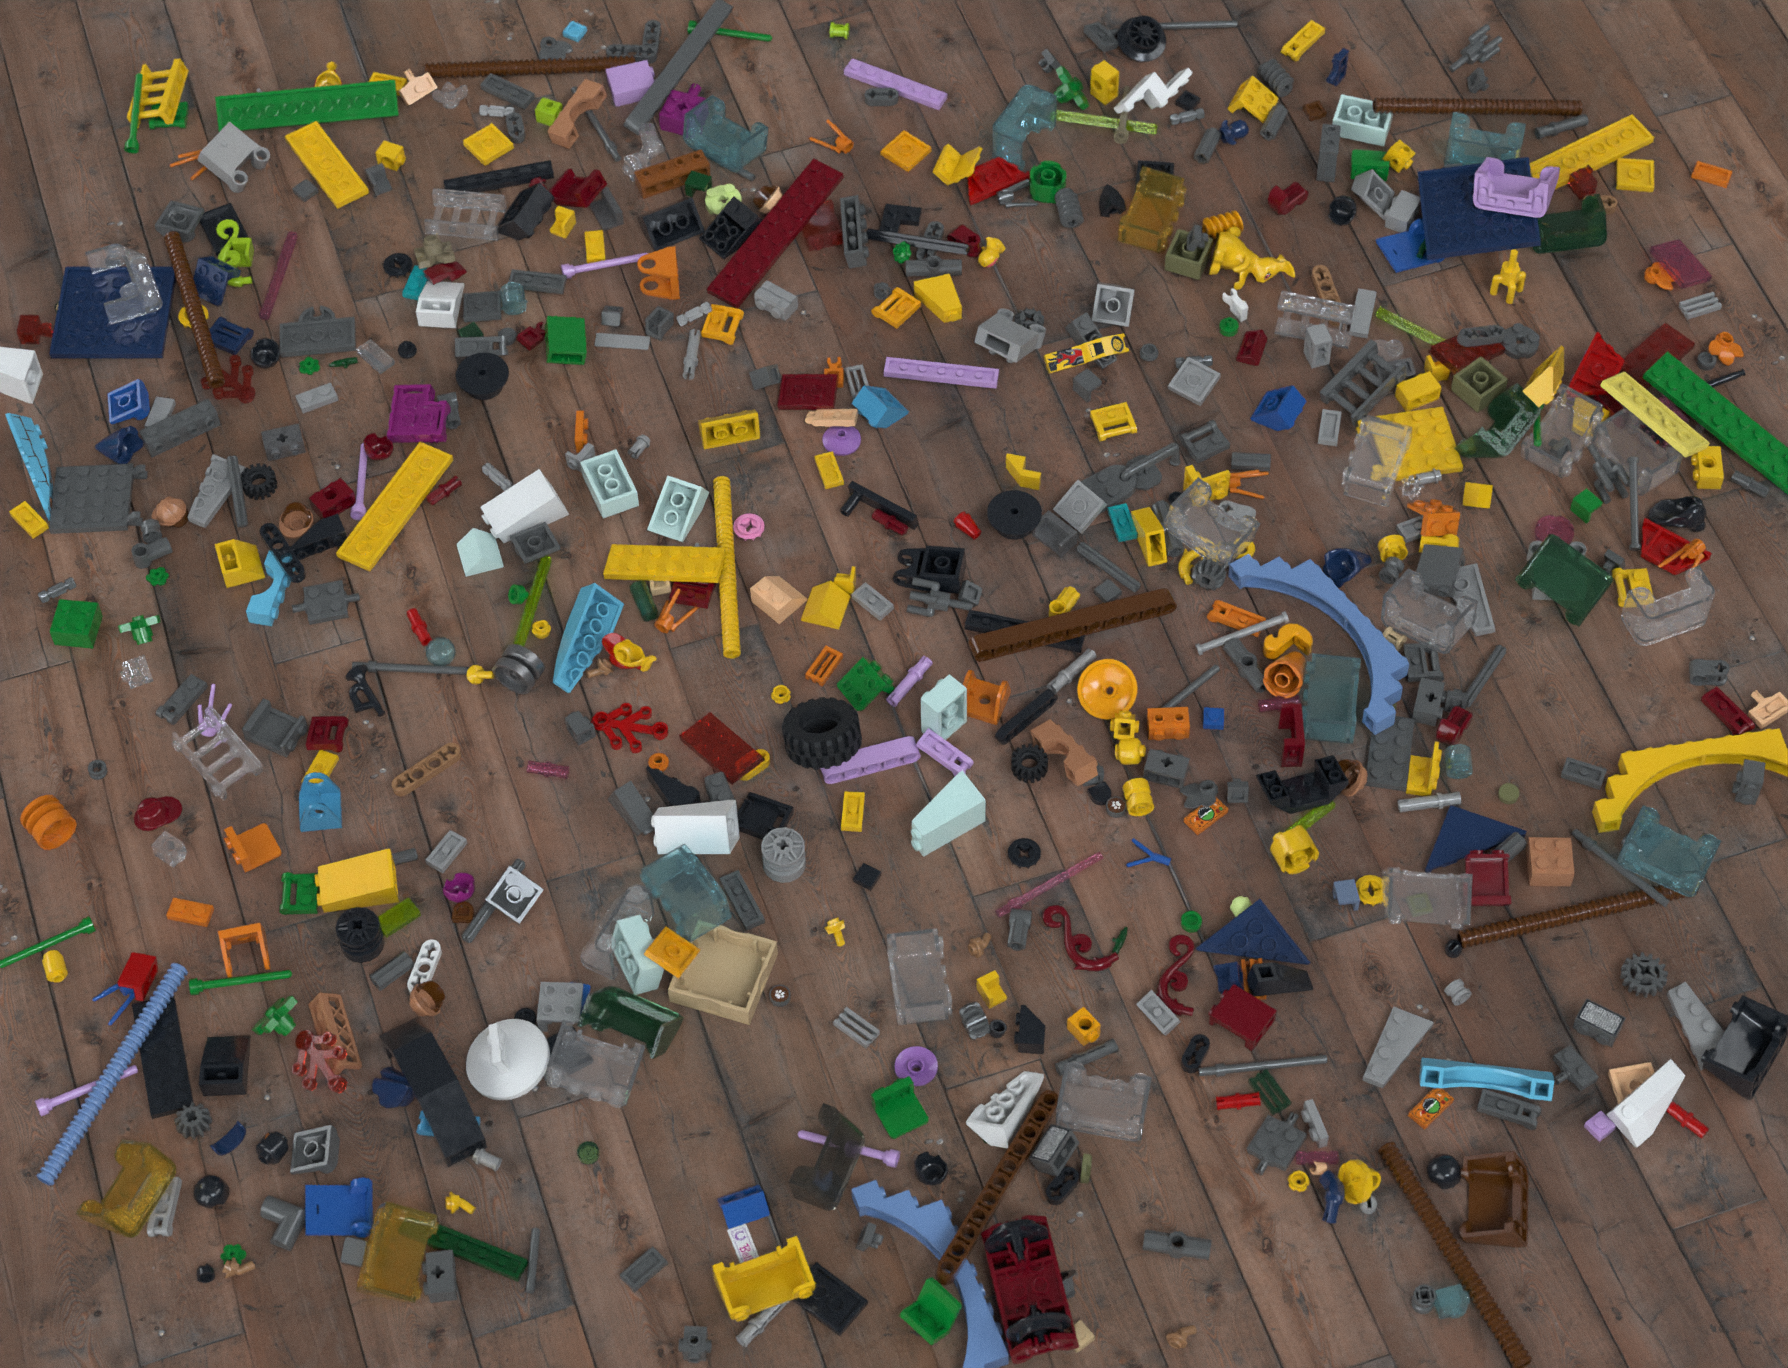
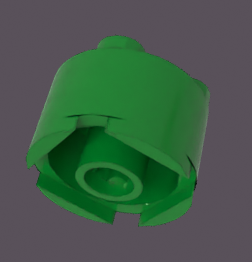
M1043 161L1040 162V165L1032 167L1030 171V194L1034 201L1056 204L1055 194L1059 190L1066 188L1067 177L1065 169L1063 170L1059 163Z

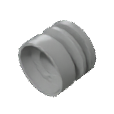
M786 827L770 831L761 843L763 869L766 875L773 881L780 883L792 882L798 879L806 868L805 845L801 834L794 829Z

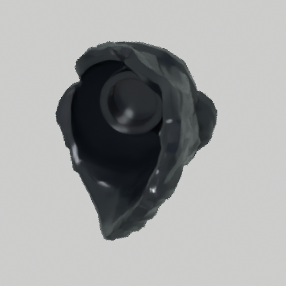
M1694 495L1678 499L1661 500L1648 513L1650 521L1664 526L1689 528L1694 532H1701L1706 527L1704 521L1706 517L1703 501Z

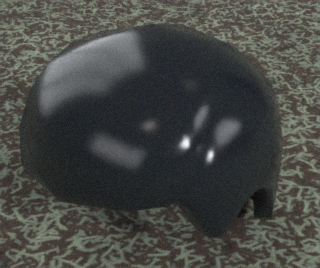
M1337 196L1329 205V218L1334 224L1340 226L1348 225L1356 216V203L1348 196Z
M269 338L257 340L255 346L251 349L252 362L257 367L264 369L275 366L280 357L279 345Z
M927 1151L917 1156L914 1164L915 1175L921 1183L936 1186L945 1181L948 1175V1166L941 1159L940 1155L932 1156Z
M1437 1154L1428 1162L1426 1167L1428 1177L1432 1183L1438 1184L1441 1189L1454 1188L1460 1182V1166L1453 1156Z
M206 1175L200 1178L193 1189L195 1201L200 1206L210 1209L215 1205L225 1204L230 1195L227 1183L221 1177L215 1175Z

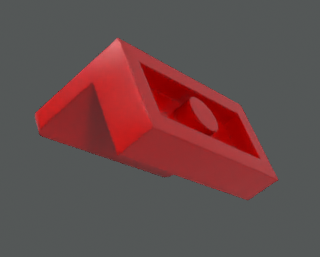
M132 952L118 980V986L134 989L135 1000L144 1002L158 972L156 956Z

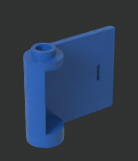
M1423 218L1415 220L1410 225L1409 231L1378 238L1375 241L1396 273L1439 263L1445 259L1427 260V251L1422 258L1417 257L1419 247L1425 239Z
M356 1178L350 1182V1185H305V1235L356 1236L365 1238L373 1233V1182L371 1179Z

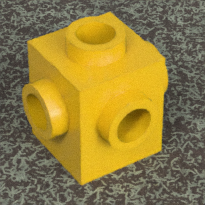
M1399 139L1390 147L1383 160L1390 161L1389 165L1399 173L1404 168L1407 170L1414 161L1412 159L1416 153Z
M1119 711V713H1115V719H1111L1110 731H1114V738H1117L1119 741L1121 739L1134 738V733L1139 732V721H1135V714H1132V712ZM1121 723H1129L1126 727L1121 725Z

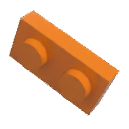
M576 411V453H579L584 448V445L588 443V434H585V430L589 429L588 418H585L584 411Z
M173 897L166 916L169 920L208 927L214 907L213 905Z

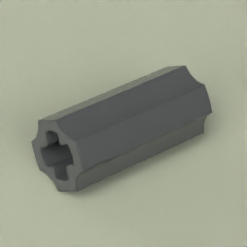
M1283 105L1273 106L1260 131V135L1265 140L1275 139L1288 114V110Z
M1211 127L1206 130L1194 154V159L1198 163L1203 165L1209 163L1221 139V133L1218 129Z
M1232 452L1231 469L1270 471L1271 454Z
M1514 832L1494 850H1504V854H1510L1508 862H1510L1527 847V842L1519 833Z
M402 951L370 974V980L381 991L413 968L414 962L405 951Z

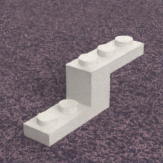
M1189 67L1179 71L1166 85L1156 72L1146 75L1114 107V110L1117 114L1123 111L1127 113L1134 108L1133 104L1142 98L1151 109L1156 107L1162 108L1168 103L1167 99L1177 94L1178 88L1189 81L1188 77L1192 74V71Z

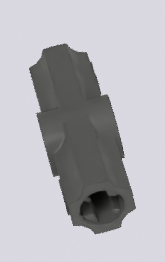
M933 255L929 256L926 260H906V277L926 276L927 278H932L949 273L950 276L962 275V259H941Z
M1164 500L1157 501L1152 505V511L1164 528L1167 556L1172 558L1178 557L1184 552L1179 536L1178 521L1176 518H1173L1168 502Z
M1239 638L1229 640L1224 645V651L1237 666L1239 675L1247 679L1256 693L1266 691L1267 689L1263 683L1264 671L1258 665L1256 656L1248 652Z
M1145 1229L1143 1250L1165 1253L1175 1259L1184 1256L1209 1260L1212 1240L1186 1236L1180 1231L1165 1233ZM1180 1243L1182 1246L1174 1247L1172 1244Z

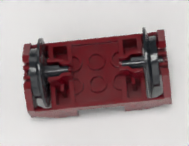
M1026 1215L1021 1217L1020 1220L1016 1218L1014 1221H1005L1004 1224L1001 1222L996 1223L983 1231L981 1236L1013 1364H1020L1034 1356L1056 1350L1069 1351L1080 1348L1046 1216Z

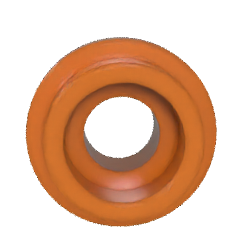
M663 753L653 754L648 761L649 767L657 768L664 772L669 765V759Z

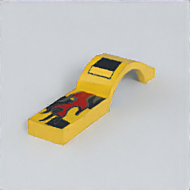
M1124 333L1102 337L1075 347L1044 355L1048 373L1051 374L1084 365L1106 356L1129 352V348H1126L1124 343Z

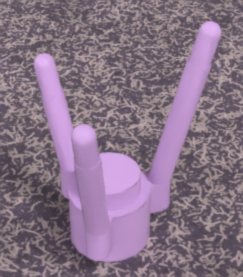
M215 684L211 685L207 716L204 719L202 705H198V731L208 737L215 736L216 732L220 733L221 726L232 707V704L229 703L219 722L212 716Z

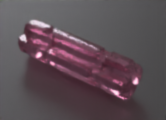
M1298 1151L1295 1156L1296 1164L1303 1165L1305 1162L1314 1164V1161L1338 1164L1339 1153L1337 1151H1329V1153H1326V1151H1308V1153Z

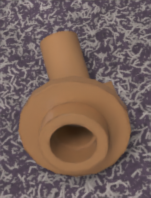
M599 657L596 663L598 668L587 670L586 677L592 678L602 674L607 676L610 672L614 671L612 668L613 664L608 658L604 657L602 659Z
M984 933L982 939L980 937L971 938L968 944L969 953L976 958H980L990 942L991 934Z
M232 1257L231 1261L226 1260L222 1273L226 1274L225 1278L227 1279L235 1275L247 1273L255 1269L253 1261L239 1266L235 1257Z
M1194 1325L1179 1328L1176 1332L1168 1333L1166 1335L1169 1341L1168 1344L1175 1349L1187 1347L1186 1338L1188 1335L1196 1334V1327Z

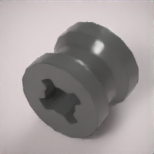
M148 519L141 523L142 537L146 543L162 538L158 520Z

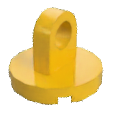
M1357 1159L1343 1163L1338 1172V1178L1344 1184L1345 1200L1351 1204L1365 1203L1370 1198L1372 1191L1376 1190L1381 1182V1175L1377 1171L1368 1168L1363 1161Z

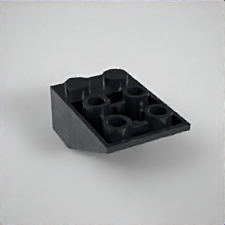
M733 196L699 239L725 260L740 249L762 222V219Z
M250 1035L207 1037L199 1075V1087L203 1096L247 1095Z

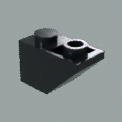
M1021 1005L1020 1013L1016 1012L1015 1025H1019V1032H1015L1014 1044L1018 1045V1053L1044 1054L1045 1024L1026 1005Z

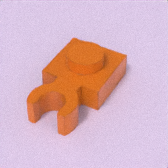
M829 357L827 358L828 369H824V374H838L837 388H843L844 369L841 368V358L838 357V361L832 363Z

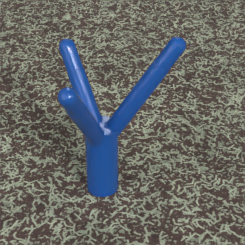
M1132 839V842L1150 857L1127 863V867L1150 861L1169 866L1171 858L1154 853L1136 839Z

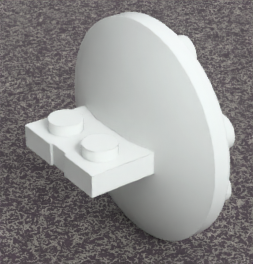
M507 1019L491 1024L476 1037L468 1051L466 1059L468 1078L479 1093L490 1099L510 1100L525 1095L540 1082L547 1070L550 1059L549 1044L540 1029L528 1021Z

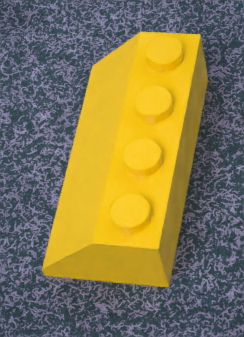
M1562 345L1533 371L1523 389V392L1538 407L1543 403L1545 405L1549 404L1562 383L1561 378L1564 374V347Z

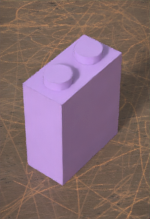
M647 60L606 69L607 83L615 107L639 102L656 80L653 79L655 77L653 67H649Z

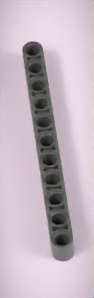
M716 0L630 113L623 124L624 127L638 136L641 134L668 98L672 89L674 90L727 19L733 6L724 0Z

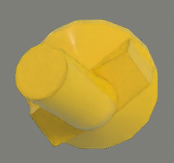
M480 665L470 666L466 673L468 681L474 685L482 683L484 679H494L493 671H484Z
M837 917L827 921V926L824 928L828 935L833 933L837 946H843L845 941L841 930L845 928L844 920L839 921Z
M449 1192V1196L445 1197L446 1210H450L451 1214H454L459 1207L470 1215L476 1209L468 1201L459 1198V1195H455L453 1192Z

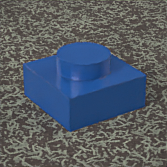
M1204 707L1203 729L1223 730L1224 708Z

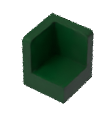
M691 171L684 183L685 195L693 197L696 190L705 191L713 188L712 176Z

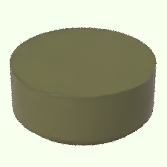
M1511 783L1503 784L1499 788L1498 798L1504 804H1514L1519 798V789Z

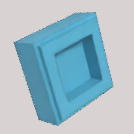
M571 21L562 32L563 37L579 42L587 32V27Z

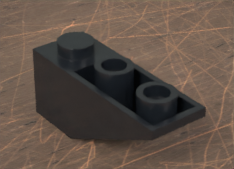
M335 514L319 520L291 546L299 560L322 553L333 547L341 546L344 543L347 535L339 515Z
M646 767L647 779L666 807L701 803L700 792L695 787L687 786L677 778L665 775L657 768Z
M1273 962L1253 964L1247 977V982L1254 997L1313 990L1307 971Z

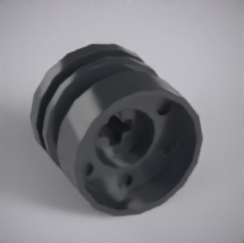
M363 907L351 908L342 913L337 920L335 928L342 953L345 957L358 963L369 962L378 957L383 951L385 941L377 915L372 910Z

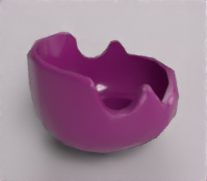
M456 873L452 881L446 879L443 894L452 902H464L473 896L475 880L468 873Z

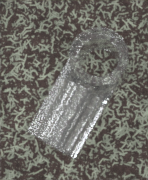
M643 123L640 125L639 133L643 144L641 152L645 159L649 161L665 152L662 142L658 139L653 123Z

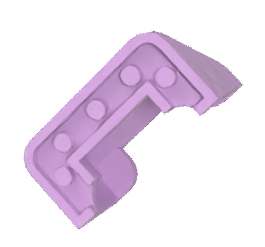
M1487 157L1475 173L1473 203L1479 209L1536 218L1542 217L1548 210L1559 178L1560 168L1552 166L1543 168L1540 173V179L1505 174L1504 164L1500 159Z

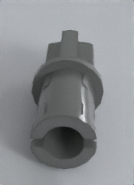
M1737 470L1733 473L1730 480L1745 488V491L1750 490L1762 497H1766L1770 490L1767 486L1755 481L1754 477L1746 476Z

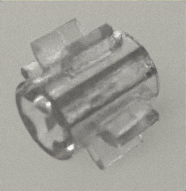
M1411 475L1409 476V481L1407 478L1401 480L1404 484L1398 487V489H1402V497L1406 495L1409 496V500H1412L1414 495L1416 497L1421 496L1419 491L1424 488L1420 483L1421 478L1414 479V476ZM1411 484L1414 486L1412 491L1409 489Z

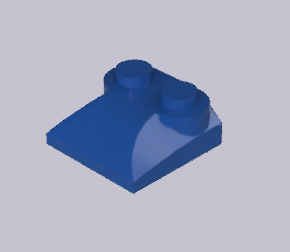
M140 379L107 393L110 424L119 423L133 417L136 420H142L148 416L150 411L149 393L144 382Z

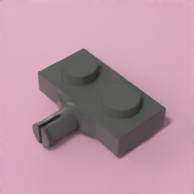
M1099 22L1084 26L1083 32L1103 52L1118 48V41L1114 38V36L1118 35V28L1109 30Z
M1571 1045L1555 1054L1552 1059L1561 1070V1073L1554 1076V1082L1557 1085L1568 1079L1582 1091L1595 1083L1599 1078Z

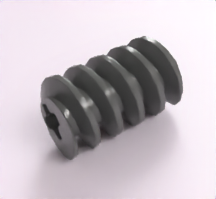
M1270 59L1258 68L1257 73L1279 97H1285L1292 91L1294 79L1290 77V74L1282 68L1276 59Z
M1063 188L1056 192L1055 201L1061 224L1066 228H1075L1082 225L1084 218L1081 206L1079 205L1078 195L1070 188Z

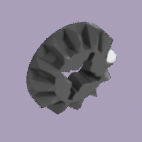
M1026 307L1024 310H1019L1018 314H1015L1014 322L1029 329L1032 324L1043 326L1044 316L1041 314V311ZM1026 317L1029 318V319H1030V318H1033V321H1031V320H1027V321H1026Z

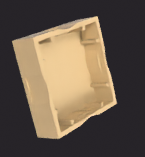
M697 919L688 941L699 948L700 952L679 979L673 976L668 988L669 1001L750 1025L778 955L777 941L749 933L736 932L725 926Z

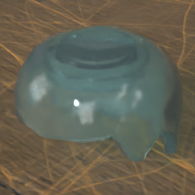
M436 637L430 640L426 646L427 660L433 665L446 666L456 656L455 646L448 638Z

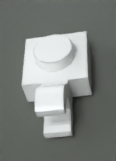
M1233 288L1230 292L1231 296L1224 292L1222 299L1225 303L1229 304L1230 311L1240 322L1246 320L1248 313L1247 303L1240 299L1237 291Z

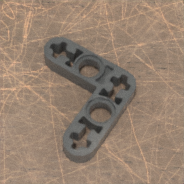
M650 20L645 24L642 45H609L606 48L607 58L609 56H612V58L614 56H617V58H620V56L625 57L629 52H635V63L645 60L648 61V64L654 63L658 58L661 39L660 22ZM648 40H655V41H656L655 43H652V44L647 43Z

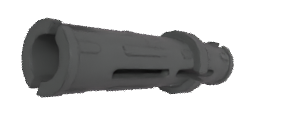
M1582 114L1559 122L1553 121L1548 125L1535 128V136L1537 139L1551 135L1556 136L1560 132L1586 126L1589 120L1586 114Z
M1112 1038L1081 1053L1071 1054V1057L1055 1063V1069L1059 1076L1075 1069L1080 1070L1090 1062L1117 1052L1118 1046Z

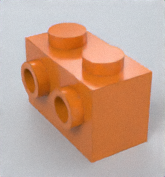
M1188 707L1147 708L1148 740H1182L1189 738L1190 722Z

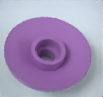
M832 426L823 435L825 449L828 452L833 451L834 455L838 456L852 454L861 444L860 433L853 426Z
M919 1046L903 1050L895 1060L897 1077L906 1078L910 1076L914 1086H922L929 1083L936 1076L938 1070V1062L935 1055L930 1050ZM919 1068L920 1071H913V1069Z

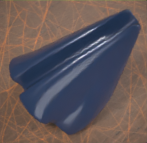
M128 426L115 431L95 445V449L117 464H127L132 459V455L140 450L144 443L138 436V430L133 426Z
M1350 548L1333 549L1324 555L1323 573L1333 580L1337 588H1340L1368 566L1372 560L1370 555Z
M393 1067L383 1068L380 1071L382 1077L373 1080L372 1091L378 1095L379 1104L384 1108L405 1107L410 1105L416 1098L403 1072H399Z

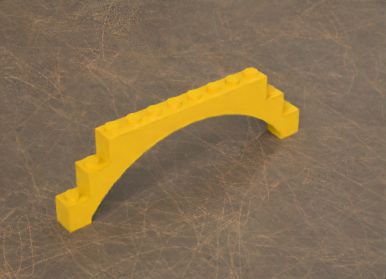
M1780 728L1765 729L1754 733L1745 732L1735 736L1726 735L1716 739L1707 738L1697 742L1687 741L1678 745L1668 744L1659 748L1649 747L1640 751L1621 753L1618 762L1621 775L1616 774L1608 777L1605 786L1608 799L1603 798L1595 801L1592 814L1598 832L1619 830L1624 812L1645 789L1664 777L1684 769L1711 764L1743 765L1744 759L1764 762L1766 770L1788 777V749Z

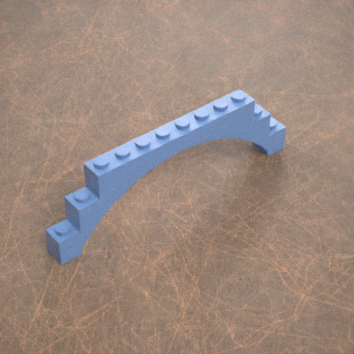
M1249 554L1229 564L1228 577L1239 589L1243 587L1261 588L1287 594L1311 604L1335 620L1355 642L1368 669L1371 699L1369 707L1364 709L1362 722L1374 735L1394 725L1396 711L1392 705L1401 700L1403 687L1399 680L1407 676L1409 662L1405 656H1402L1396 650L1392 643L1388 642L1382 632L1371 624L1370 619L1359 611L1356 604L1352 603L1345 593L1337 588L1333 580L1322 572L1319 565L1309 559L1291 569L1290 565L1279 556L1260 567L1259 562Z
M876 1180L851 1189L852 1200L860 1217L867 1215L902 1229L926 1246L938 1260L941 1259L958 1231L957 1225L953 1226L950 1220L952 1219V1214L949 1207H945L942 1200L919 1208L917 1198L915 1196L912 1197L909 1190L887 1197L883 1186L879 1187ZM953 1252L954 1255L961 1256L960 1253ZM967 1259L954 1280L965 1310L968 1327L967 1352L963 1368H999L1009 1364L1010 1352L1007 1341L1003 1342L1000 1336L1003 1335L999 1322H994L992 1305L990 1302L986 1303L984 1287L975 1278L977 1276L973 1263L969 1264Z

